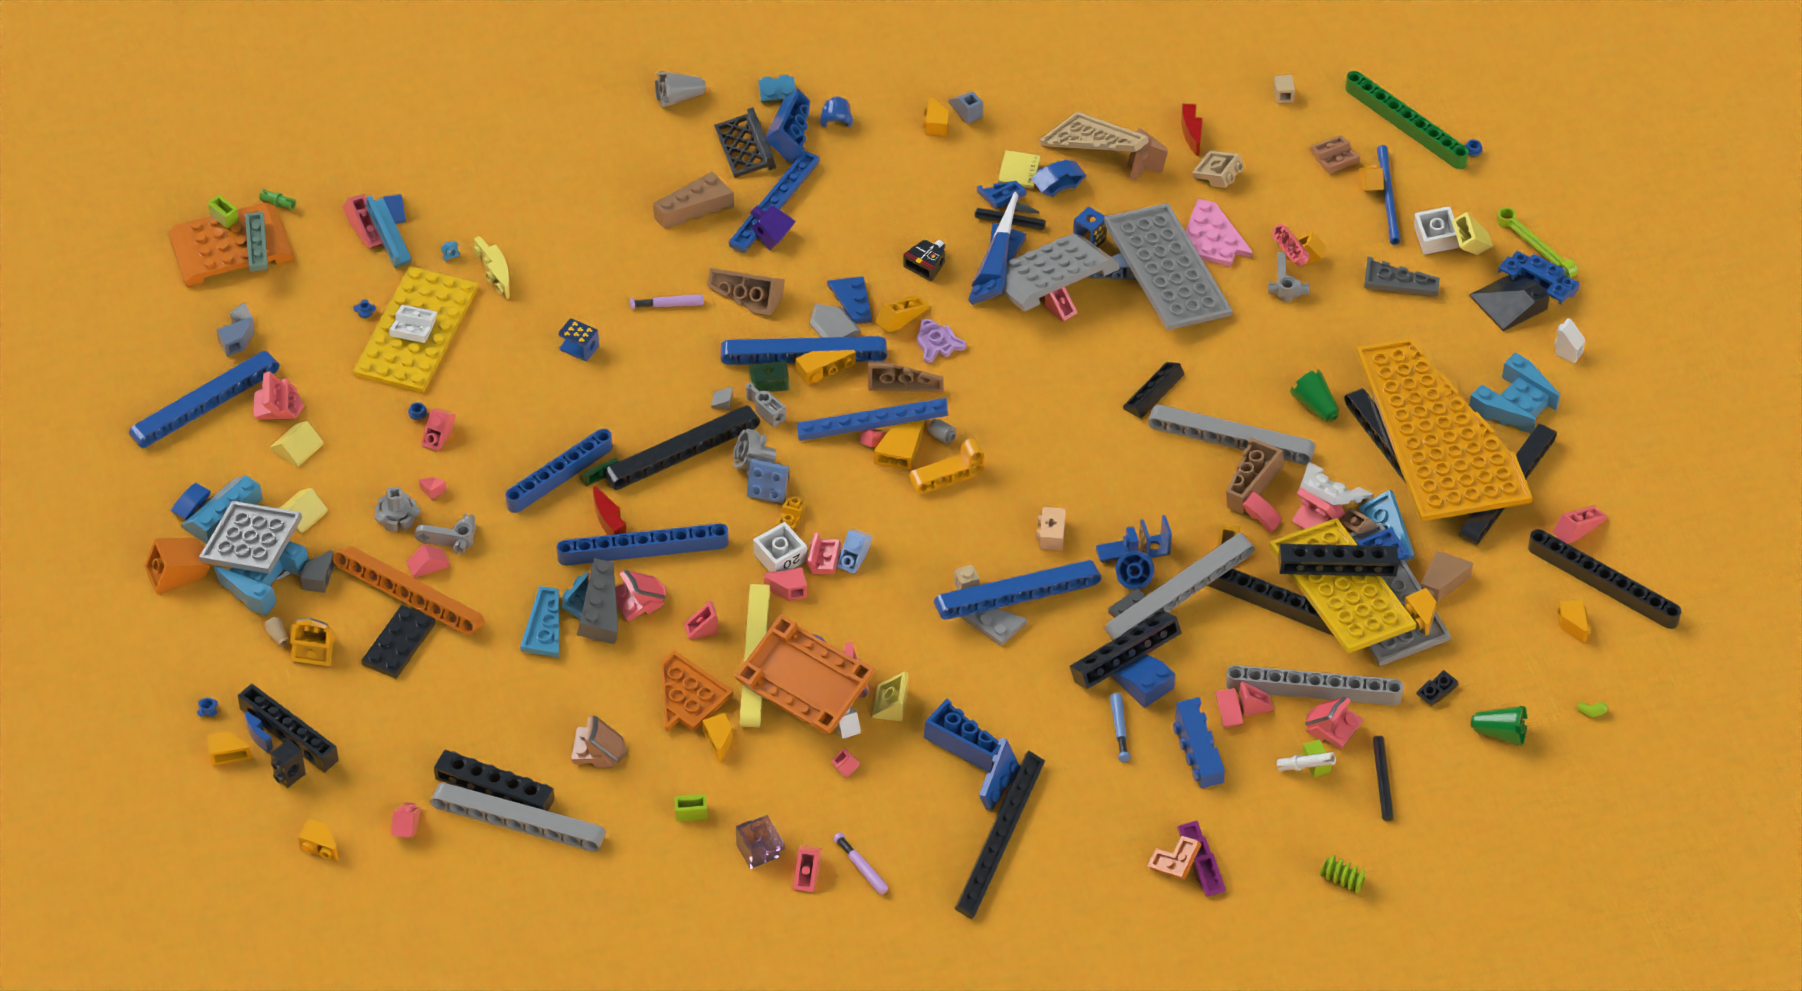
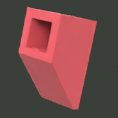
M441 408L431 409L421 445L439 451L452 432L456 414Z
M802 568L764 574V584L770 585V592L787 601L807 598V584Z
M406 802L394 810L391 836L412 838L416 834L421 807H416L415 803Z

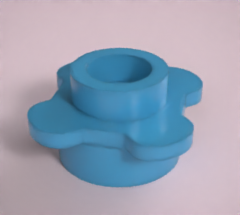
M456 241L446 242L442 245V258L445 261L453 257H459L460 252L458 251V243Z

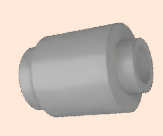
M933 419L930 422L928 432L932 437L944 444L955 440V427L941 419Z

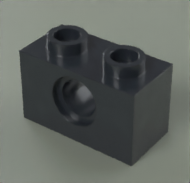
M289 739L270 753L271 766L274 772L273 777L279 784L282 783L289 788L306 775L302 750Z

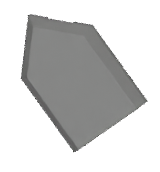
M815 304L810 325L821 338L853 337L861 333L858 326L841 307Z

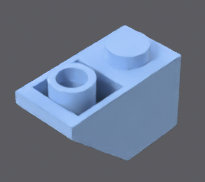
M856 529L848 530L837 567L851 573H856L868 553L873 536Z

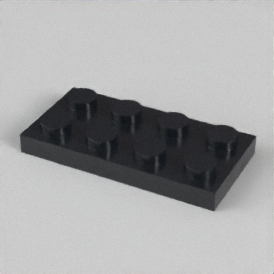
M401 605L361 660L362 665L397 679L436 624V619Z

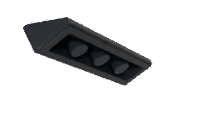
M1166 362L1123 405V409L1138 418H1143L1184 376L1181 364Z

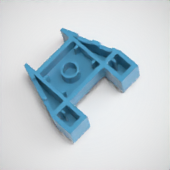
M1515 352L1504 363L1502 378L1512 384L1501 395L1482 384L1471 394L1469 403L1472 410L1478 412L1483 419L1500 421V424L1504 426L1508 424L1519 427V430L1531 434L1535 429L1536 416L1547 406L1555 411L1558 409L1560 394L1531 361Z
M289 541L270 574L238 568L227 570L217 565L214 568L218 581L223 587L234 593L235 597L239 601L242 600L247 608L266 616L277 603L273 588L270 585L282 570L299 576L300 570L304 569L309 558L306 547Z

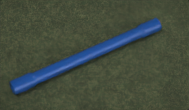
M1381 145L1377 148L1380 168H1383L1389 240L1392 245H1397L1401 242L1397 225L1389 168V154L1387 146Z

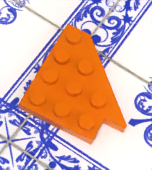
M675 650L661 661L666 732L671 730L678 722L691 731H696L703 724L702 720L710 718L733 696V690Z

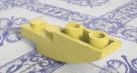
M480 236L474 238L473 251L477 257L482 259L487 269L485 273L487 280L495 285L499 294L508 299L510 297L509 272L502 252L496 244L489 247Z

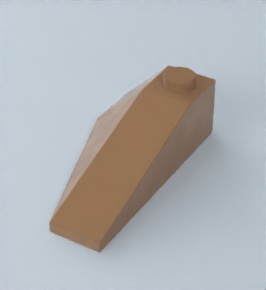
M710 268L708 287L729 297L739 305H743L753 313L772 315L783 297L785 279Z
M888 361L868 362V390L943 392L944 377Z

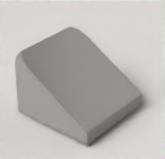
M242 303L230 312L231 324L252 317L245 303Z
M729 387L715 391L711 408L730 410L733 388Z

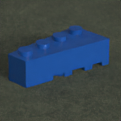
M799 89L783 99L765 137L768 144L775 148L789 163L802 155L805 150L803 147V143L806 141L804 131L808 125L806 118L809 116L810 100Z
M1197 697L1176 703L1173 731L1180 738L1181 750L1186 752V761L1188 766H1192L1195 782L1198 781L1200 788L1224 783L1225 770L1218 750L1214 748L1212 732L1207 731V718L1205 712H1200L1201 700Z

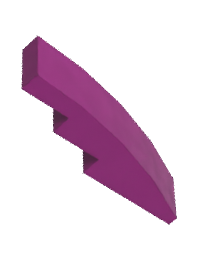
M1198 820L1179 825L1177 829L1180 837H1188L1202 844L1194 859L1192 868L1205 896L1208 897L1226 892L1214 854L1210 852L1206 837L1202 835Z

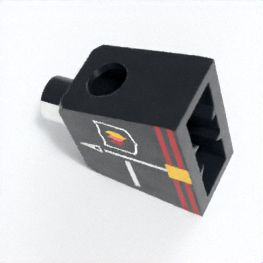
M922 240L903 254V267L932 282L945 263L944 249L946 246L944 242L937 240L933 244L927 240Z

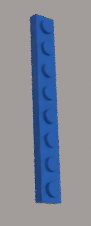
M804 150V153L796 159L758 206L764 212L771 205L780 210L820 162L819 156ZM750 215L729 241V247L745 253L758 237L752 230V226L757 221L754 216Z
M946 398L798 422L799 441L945 417L949 416L948 403Z

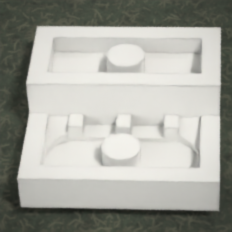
M401 305L396 313V320L389 329V336L425 343L435 323L437 312Z

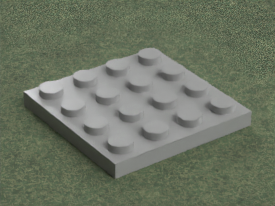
M232 501L200 554V561L270 574L303 518L302 514L297 511Z

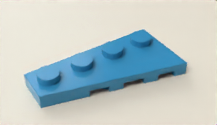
M1388 490L1358 507L1375 524L1381 522L1385 529L1392 528L1410 554L1409 559L1405 560V562L1415 557L1393 491Z
M539 586L520 646L521 652L559 658V589Z

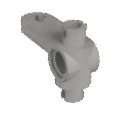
M1278 252L1277 283L1269 282L1268 294H1277V297L1285 302L1292 301L1294 298H1300V295H1309L1310 283L1301 284V280H1296L1292 276H1286V253Z
M464 514L463 519H460L453 529L419 525L414 536L422 543L453 547V551L457 554L461 549L460 554H464L465 549L471 547L474 543V533L476 530L474 522L476 518L472 514L467 518L468 514Z

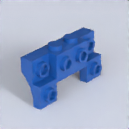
M1516 251L1511 258L1507 257L1498 267L1499 273L1505 272L1511 276L1512 280L1521 274V276L1538 282L1551 297L1559 301L1558 304L1560 305L1579 291L1580 283L1565 276L1564 269L1535 254L1529 257Z

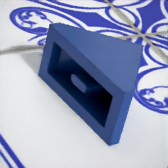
M402 194L383 196L395 224L406 222Z

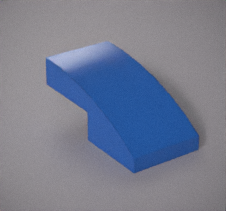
M195 482L177 500L171 511L187 520L198 506H203L211 491Z
M246 712L245 720L251 737L259 747L269 753L273 749L271 736L264 732L261 720Z

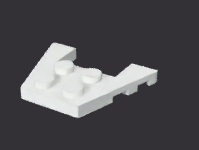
M1308 462L1300 488L1332 505L1349 504L1350 500L1356 503L1361 502L1362 499H1366L1367 502L1372 500L1373 493L1361 487L1351 491L1345 488L1344 484L1329 480V477L1323 474V468Z

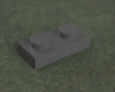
M1137 588L1109 607L1108 613L1115 618L1146 597V595Z

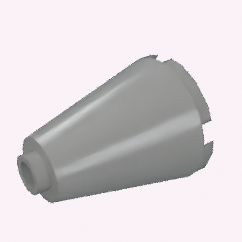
M664 71L656 74L659 78L655 80V94L657 101L660 100L662 103L659 104L661 107H667L702 95L706 90V83L701 77Z

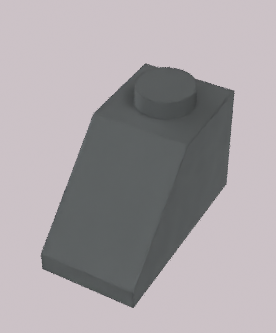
M328 551L306 562L304 569L300 570L299 581L302 583L303 590L326 592L335 566L333 561L334 551Z

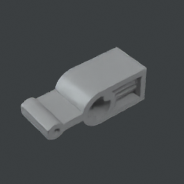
M749 382L746 384V398L755 404L756 413L773 428L786 420V406L767 391L759 392L753 383Z

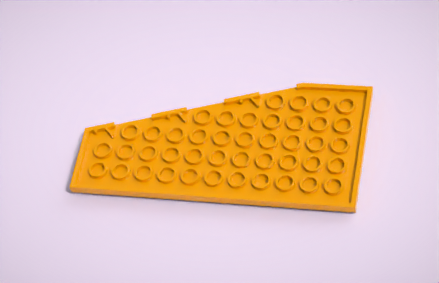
M1411 338L1357 347L1356 353L1421 522L1532 503V494L1514 452H1510L1494 434V430L1478 412L1472 410L1459 395V391L1443 373L1440 374L1424 356L1425 353Z

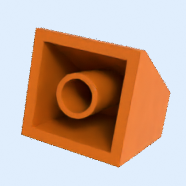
M198 537L156 538L154 540L144 567L156 594L205 579L207 572L210 570V564L200 561L199 556L204 547L201 545Z

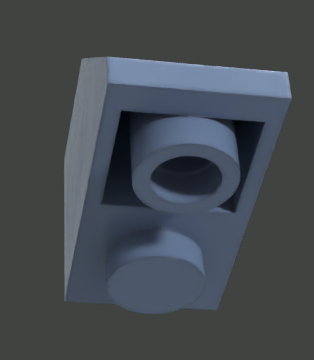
M973 91L962 93L948 100V103L967 124L983 117V102Z
M252 317L216 329L218 341L227 357L244 351L255 332Z

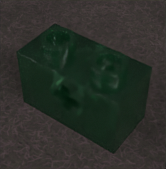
M786 361L749 365L750 383H753L759 392L789 390Z

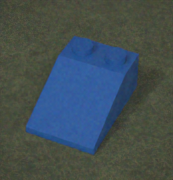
M1147 654L1111 675L1143 708L1174 689L1175 673L1162 661Z

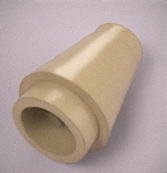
M278 617L267 620L265 631L280 647L287 645L290 640L288 639L283 621Z

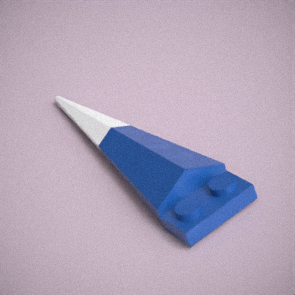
M1014 192L971 284L973 288L968 300L972 305L1001 295L1006 284L1009 236L1018 199L1016 192Z

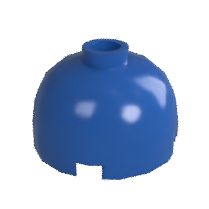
M1140 550L1124 553L1118 559L1115 566L1117 579L1124 587L1130 590L1146 587L1154 576L1152 558Z

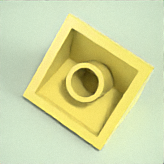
M305 421L291 427L270 446V450L299 467L324 443L309 422Z
M313 488L300 490L279 508L301 512L303 518L295 530L301 535L328 512V509Z
M902 672L878 684L872 717L903 721L908 694V672Z

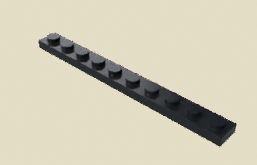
M1029 750L1021 761L954 908L970 919H973L977 913L1045 763L1044 759Z

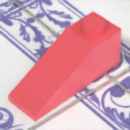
M365 194L348 198L342 208L349 224L368 249L382 245L381 238L366 208Z
M1595 506L1564 513L1552 533L1565 543L1575 542L1607 520L1608 516Z

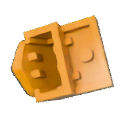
M313 618L299 619L296 621V624H292L290 642L292 644L291 661L330 666L335 633L329 625Z

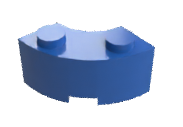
M1062 160L1039 169L1032 180L1041 193L1054 197L1064 189H1075L1086 177V174L1077 162Z

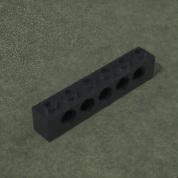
M1280 544L1278 554L1279 574L1397 577L1399 565L1397 546Z
M1163 610L1070 665L1074 682L1089 689L1182 634L1177 617Z
M251 683L238 694L241 711L244 713L249 712L261 720L263 727L281 741L285 742L288 739L302 750L303 757L324 773L339 761L337 746Z
M444 750L434 766L435 779L450 785L549 811L555 800L554 788L547 784L535 782L528 777L518 776L511 771L501 770L494 765H487L454 751Z

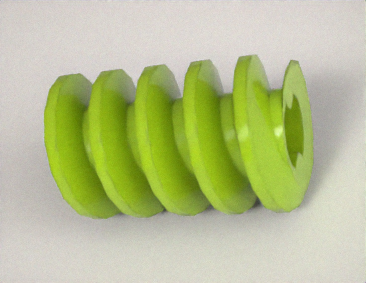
M1335 854L1325 861L1320 871L1321 877L1326 874L1327 880L1333 878V882L1336 884L1341 881L1342 887L1348 885V890L1352 891L1355 889L1356 894L1361 890L1366 877L1365 869L1358 873L1357 865L1350 869L1351 862L1344 866L1343 858L1336 862Z

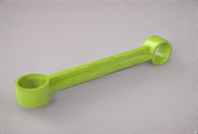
M1504 207L1498 211L1497 223L1499 226L1513 229L1551 263L1564 269L1565 276L1572 278L1578 274L1575 262L1571 259L1564 260L1516 219L1514 209ZM1503 216H1508V217H1511V218H1510V219H1505V218H1502V217H1503Z

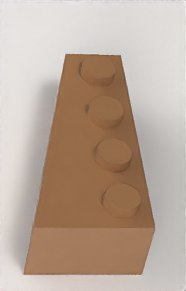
M710 172L653 203L654 219L666 229L685 223L690 218H701L703 214L709 212L714 214L720 212L722 208H734V192L713 172Z
M1249 438L1242 460L1238 463L1237 471L1233 475L1226 491L1227 508L1242 514L1246 512L1243 503L1249 494L1255 492L1260 495L1283 468V450L1254 438Z

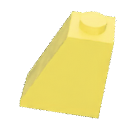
M1468 212L1452 220L1461 249L1479 255L1493 247L1489 233Z

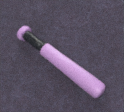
M701 294L658 297L648 300L630 298V309L643 306L674 307L701 306L704 304V297Z
M842 832L836 834L833 841L845 850L850 860L879 894L886 893L888 885L857 850L851 847L845 840V835Z

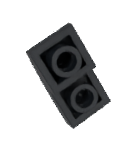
M1443 670L1433 681L1429 679L1416 692V695L1432 706L1452 692L1459 683L1454 677Z

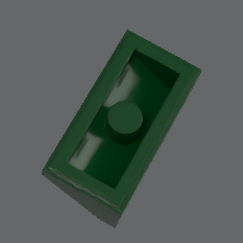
M616 457L584 472L580 476L581 481L585 486H589L604 479L603 473L605 469L619 462L618 458Z

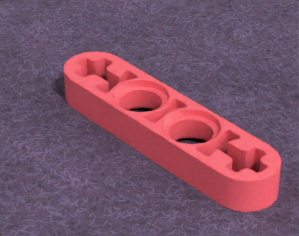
M1278 224L1273 229V238L1292 262L1298 266H1303L1309 259V253L1288 227L1284 224Z

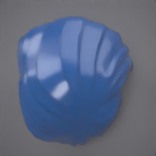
M835 96L825 102L820 117V125L822 127H826L827 123L832 121H843L847 127L853 125L851 109L846 99Z

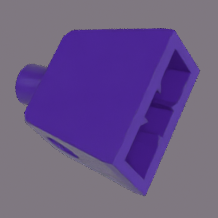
M756 205L750 212L757 219L752 226V230L769 250L779 243L796 222L772 205L765 212Z

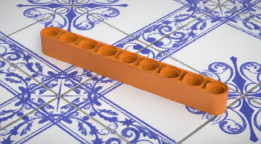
M347 546L336 552L333 556L334 564L338 568L463 634L470 635L484 626V617L479 612L353 546Z

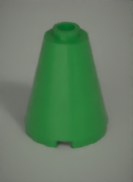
M1317 369V373L1312 370L1298 379L1295 389L1291 387V395L1324 422H1332L1338 417L1339 408L1323 373L1319 369Z
M1526 706L1476 712L1475 716L1471 717V727L1477 733L1522 746L1521 744H1524L1527 733V725H1525V719H1528Z

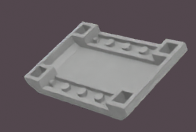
M1073 233L1066 237L1058 238L1050 244L1042 245L1039 249L1029 251L1023 256L1009 260L1006 269V284L1001 294L1021 310L1026 311L1040 305V297L1099 272L1105 276L1119 270V263L1083 236Z

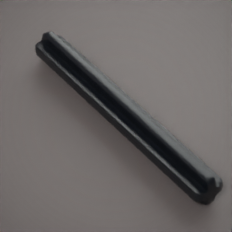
M1374 736L1373 746L1382 819L1384 821H1391L1394 814L1385 742L1383 736Z

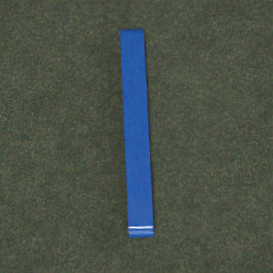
M880 336L725 340L721 343V362L726 365L796 363V358L812 351L855 350L856 362L883 361L887 358V341L884 337Z
M262 351L136 423L130 428L129 435L141 448L148 447L263 380V373L269 371L272 374L276 373L280 364L268 351Z
M718 523L568 539L558 542L557 558L558 562L562 565L593 563L594 558L614 561L723 549L729 544V532L725 524Z
M1087 560L938 595L933 602L940 617L948 620L1094 586L1101 581L1102 577L1095 563Z

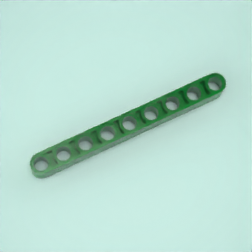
M1358 71L1348 72L1345 86L1347 93L1452 167L1463 169L1467 166L1469 150L1466 146Z

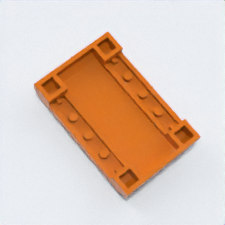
M261 203L237 209L239 221L229 228H225L212 216L176 224L168 231L186 287L204 283L205 277L249 267L245 213L264 212L267 261L274 260L276 265L293 261V254L275 205Z
M780 614L735 674V678L746 688L820 732L830 735L874 676L876 670L865 662L857 661L800 628L796 622Z

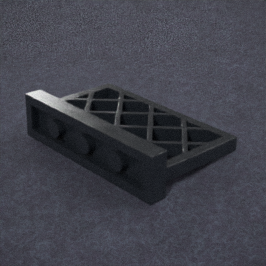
M754 107L747 109L748 114L714 125L734 178L766 167L769 170L776 169L768 142L765 140V135ZM747 121L744 128L738 126L739 123ZM730 128L728 133L720 132V130ZM734 130L741 132L738 137L732 135ZM745 133L752 135L749 140L743 139ZM728 139L735 141L732 146L726 144ZM740 142L746 144L743 149L737 148ZM750 146L757 147L754 152L747 151ZM733 152L740 153L737 158L730 157ZM744 155L751 156L748 162L741 160ZM755 158L761 159L763 161L758 164L752 163ZM738 164L745 166L743 169L735 170Z

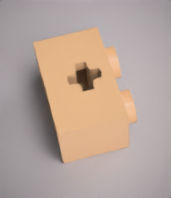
M1043 507L1042 515L1038 514V526H1041V530L1037 529L1036 541H1040L1039 549L1063 551L1066 509Z

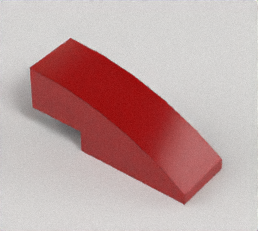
M1182 103V131L1190 149L1196 156H1199L1202 118L1196 117V104Z
M597 486L593 487L595 511L603 530L607 535L627 533L626 523L620 516V508Z

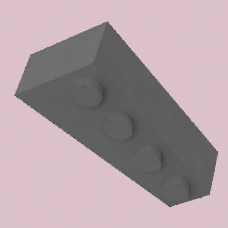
M594 558L577 635L615 644L618 635L613 562Z

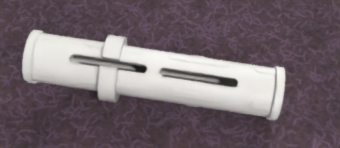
M1334 752L1307 756L1294 755L1291 758L1278 759L1277 766H1282L1278 768L1279 771L1293 769L1300 771L1308 767L1334 765L1336 757L1331 758V756H1335Z

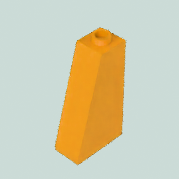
M927 420L893 425L874 450V464L911 471Z

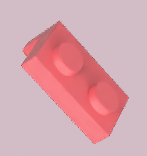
M819 533L814 534L813 540L810 541V553L806 557V564L810 567L812 574L835 573L842 545L840 539H821Z

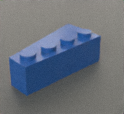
M948 698L925 721V739L991 773L994 764L992 762L994 754L998 755L1001 747L998 745L999 741L986 730L982 731L974 720L970 721L964 716V712L960 708L956 709L952 706V702Z

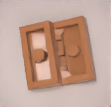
M1341 135L1310 147L1315 159L1329 174L1360 163V156L1350 148V142Z

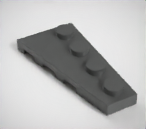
M1368 257L1364 288L1438 297L1440 278L1418 271L1415 273L1409 272L1405 267L1400 266V268L1390 266L1388 262L1382 261L1380 263L1374 261V258Z

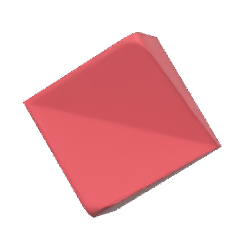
M876 428L862 430L860 443L870 447H877L887 433Z
M433 477L419 480L420 489L431 500L447 491L446 482L439 478Z
M843 748L831 761L835 768L845 777H849L861 764L846 748Z

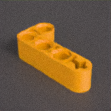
M968 439L962 444L960 455L917 468L909 474V480L916 492L923 494L975 477L984 470V452L977 440Z

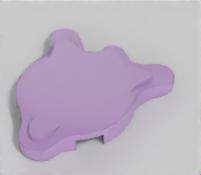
M931 319L921 321L920 332L917 335V344L924 351V362H933L936 354L948 357L954 350L962 351L966 349V342L955 337L951 328L946 324L943 327L937 325V322Z

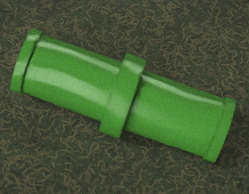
M266 189L260 192V200L272 203L276 207L281 206L290 210H294V207H296V199L283 196L282 193H273Z

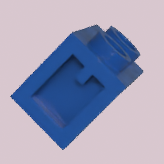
M1134 526L1126 528V536H1123L1122 541L1096 545L1100 562L1117 560L1124 553L1138 550L1139 540Z

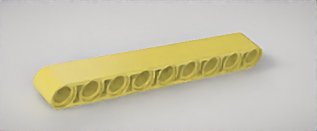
M750 584L744 662L767 633L770 585ZM742 685L740 727L760 728L763 697Z

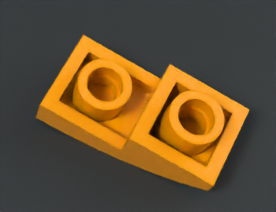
M788 496L782 506V513L775 523V527L786 522L795 532L803 515L807 500Z

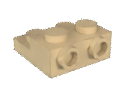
M1209 151L1192 174L1196 179L1209 180L1211 186L1226 188L1229 183L1232 184L1234 182L1235 175L1243 171L1244 165L1240 154Z

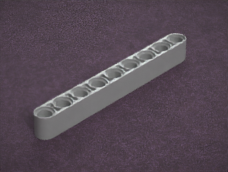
M1155 405L1148 420V425L1155 430L1240 450L1247 448L1249 438L1251 437L1283 450V460L1306 465L1308 462H1311L1316 448V444L1309 439L1164 405Z
M1238 533L1107 623L1104 630L1114 640L1163 610L1169 612L1248 558L1254 552L1255 547L1242 533Z
M1239 665L1230 666L1226 674V687L1228 689L1235 688L1236 692L1240 691V683L1245 682L1269 695L1327 700L1348 697L1351 699L1350 702L1384 705L1399 704L1402 700L1404 689L1403 683L1397 679Z
M439 783L430 800L432 806L439 810L592 852L599 850L606 835V830L596 824L447 783Z

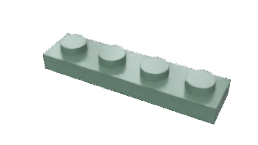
M264 212L245 213L249 271L268 270Z

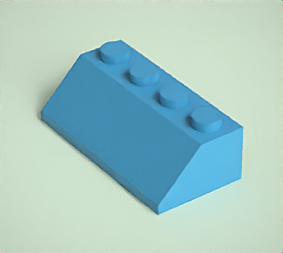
M248 476L234 478L183 522L181 527L207 544L232 501L257 505L263 499L260 484Z

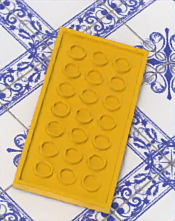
M409 266L353 370V376L423 394L478 290V283ZM401 305L437 312L435 323L425 343L389 336V329L395 322L396 313Z
M1338 518L1273 540L1270 542L1269 547L1278 558L1280 544H1357ZM1289 574L1347 654L1416 629V622L1381 576Z

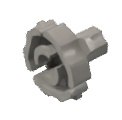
M751 429L743 430L734 448L733 459L737 460H734L733 465L737 469L747 471L746 476H749L750 461L755 459L774 463L776 449L764 446L766 435L760 436L758 431Z
M390 487L386 495L378 500V505L375 506L374 519L382 524L386 530L393 532L398 531V522H400L401 530L404 531L413 525L414 519L419 516L421 510L417 507L416 501L410 500V495L404 494L401 488Z

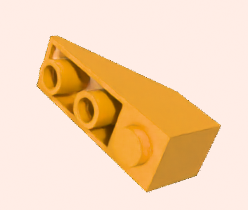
M855 350L812 351L796 358V372L805 384L809 385L855 365L856 352Z

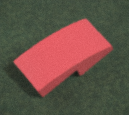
M1251 492L1243 503V507L1252 519L1258 518L1267 532H1274L1282 520L1277 511L1255 492Z
M1236 689L1216 691L1223 728L1243 725Z

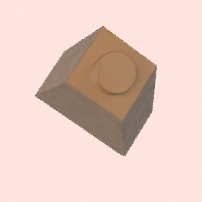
M1437 550L1421 582V588H1427L1436 602H1438L1471 577L1473 562Z

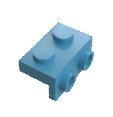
M781 75L775 79H772V77L761 78L758 81L761 102L781 101L795 91L794 77Z
M587 572L582 577L578 576L573 583L572 589H567L562 596V608L578 619L581 617L589 581V574Z

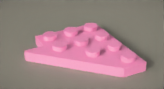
M1198 199L1185 232L1201 259L1231 267L1236 254L1251 258L1252 250L1218 205L1214 202Z

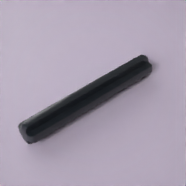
M982 208L975 210V218L1001 222L1004 212ZM1013 214L1011 225L1044 230L1046 220Z

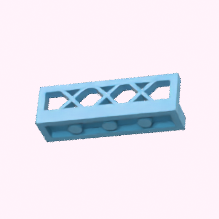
M372 195L366 198V208L394 268L410 263L412 260L384 199L381 198L374 201Z

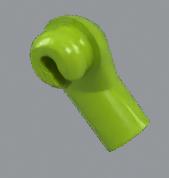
M1581 701L1577 710L1591 718H1596L1604 715L1608 710V706L1604 702L1590 706Z

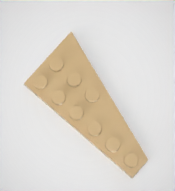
M1078 111L1039 140L1041 146L1132 152L1140 150L1149 142L1145 135Z

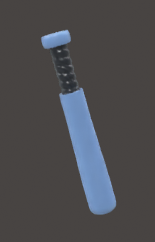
M1113 693L1110 696L1116 739L1120 751L1118 759L1121 762H1127L1130 760V754L1127 752L1123 700L1120 693Z

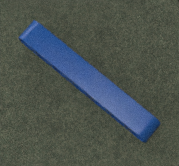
M608 429L597 430L509 488L505 493L507 509L513 513L522 511L608 454L613 448L611 432Z

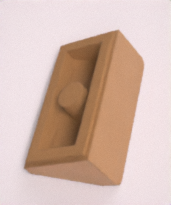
M1352 508L1339 520L1343 526L1358 535L1377 527L1370 518Z

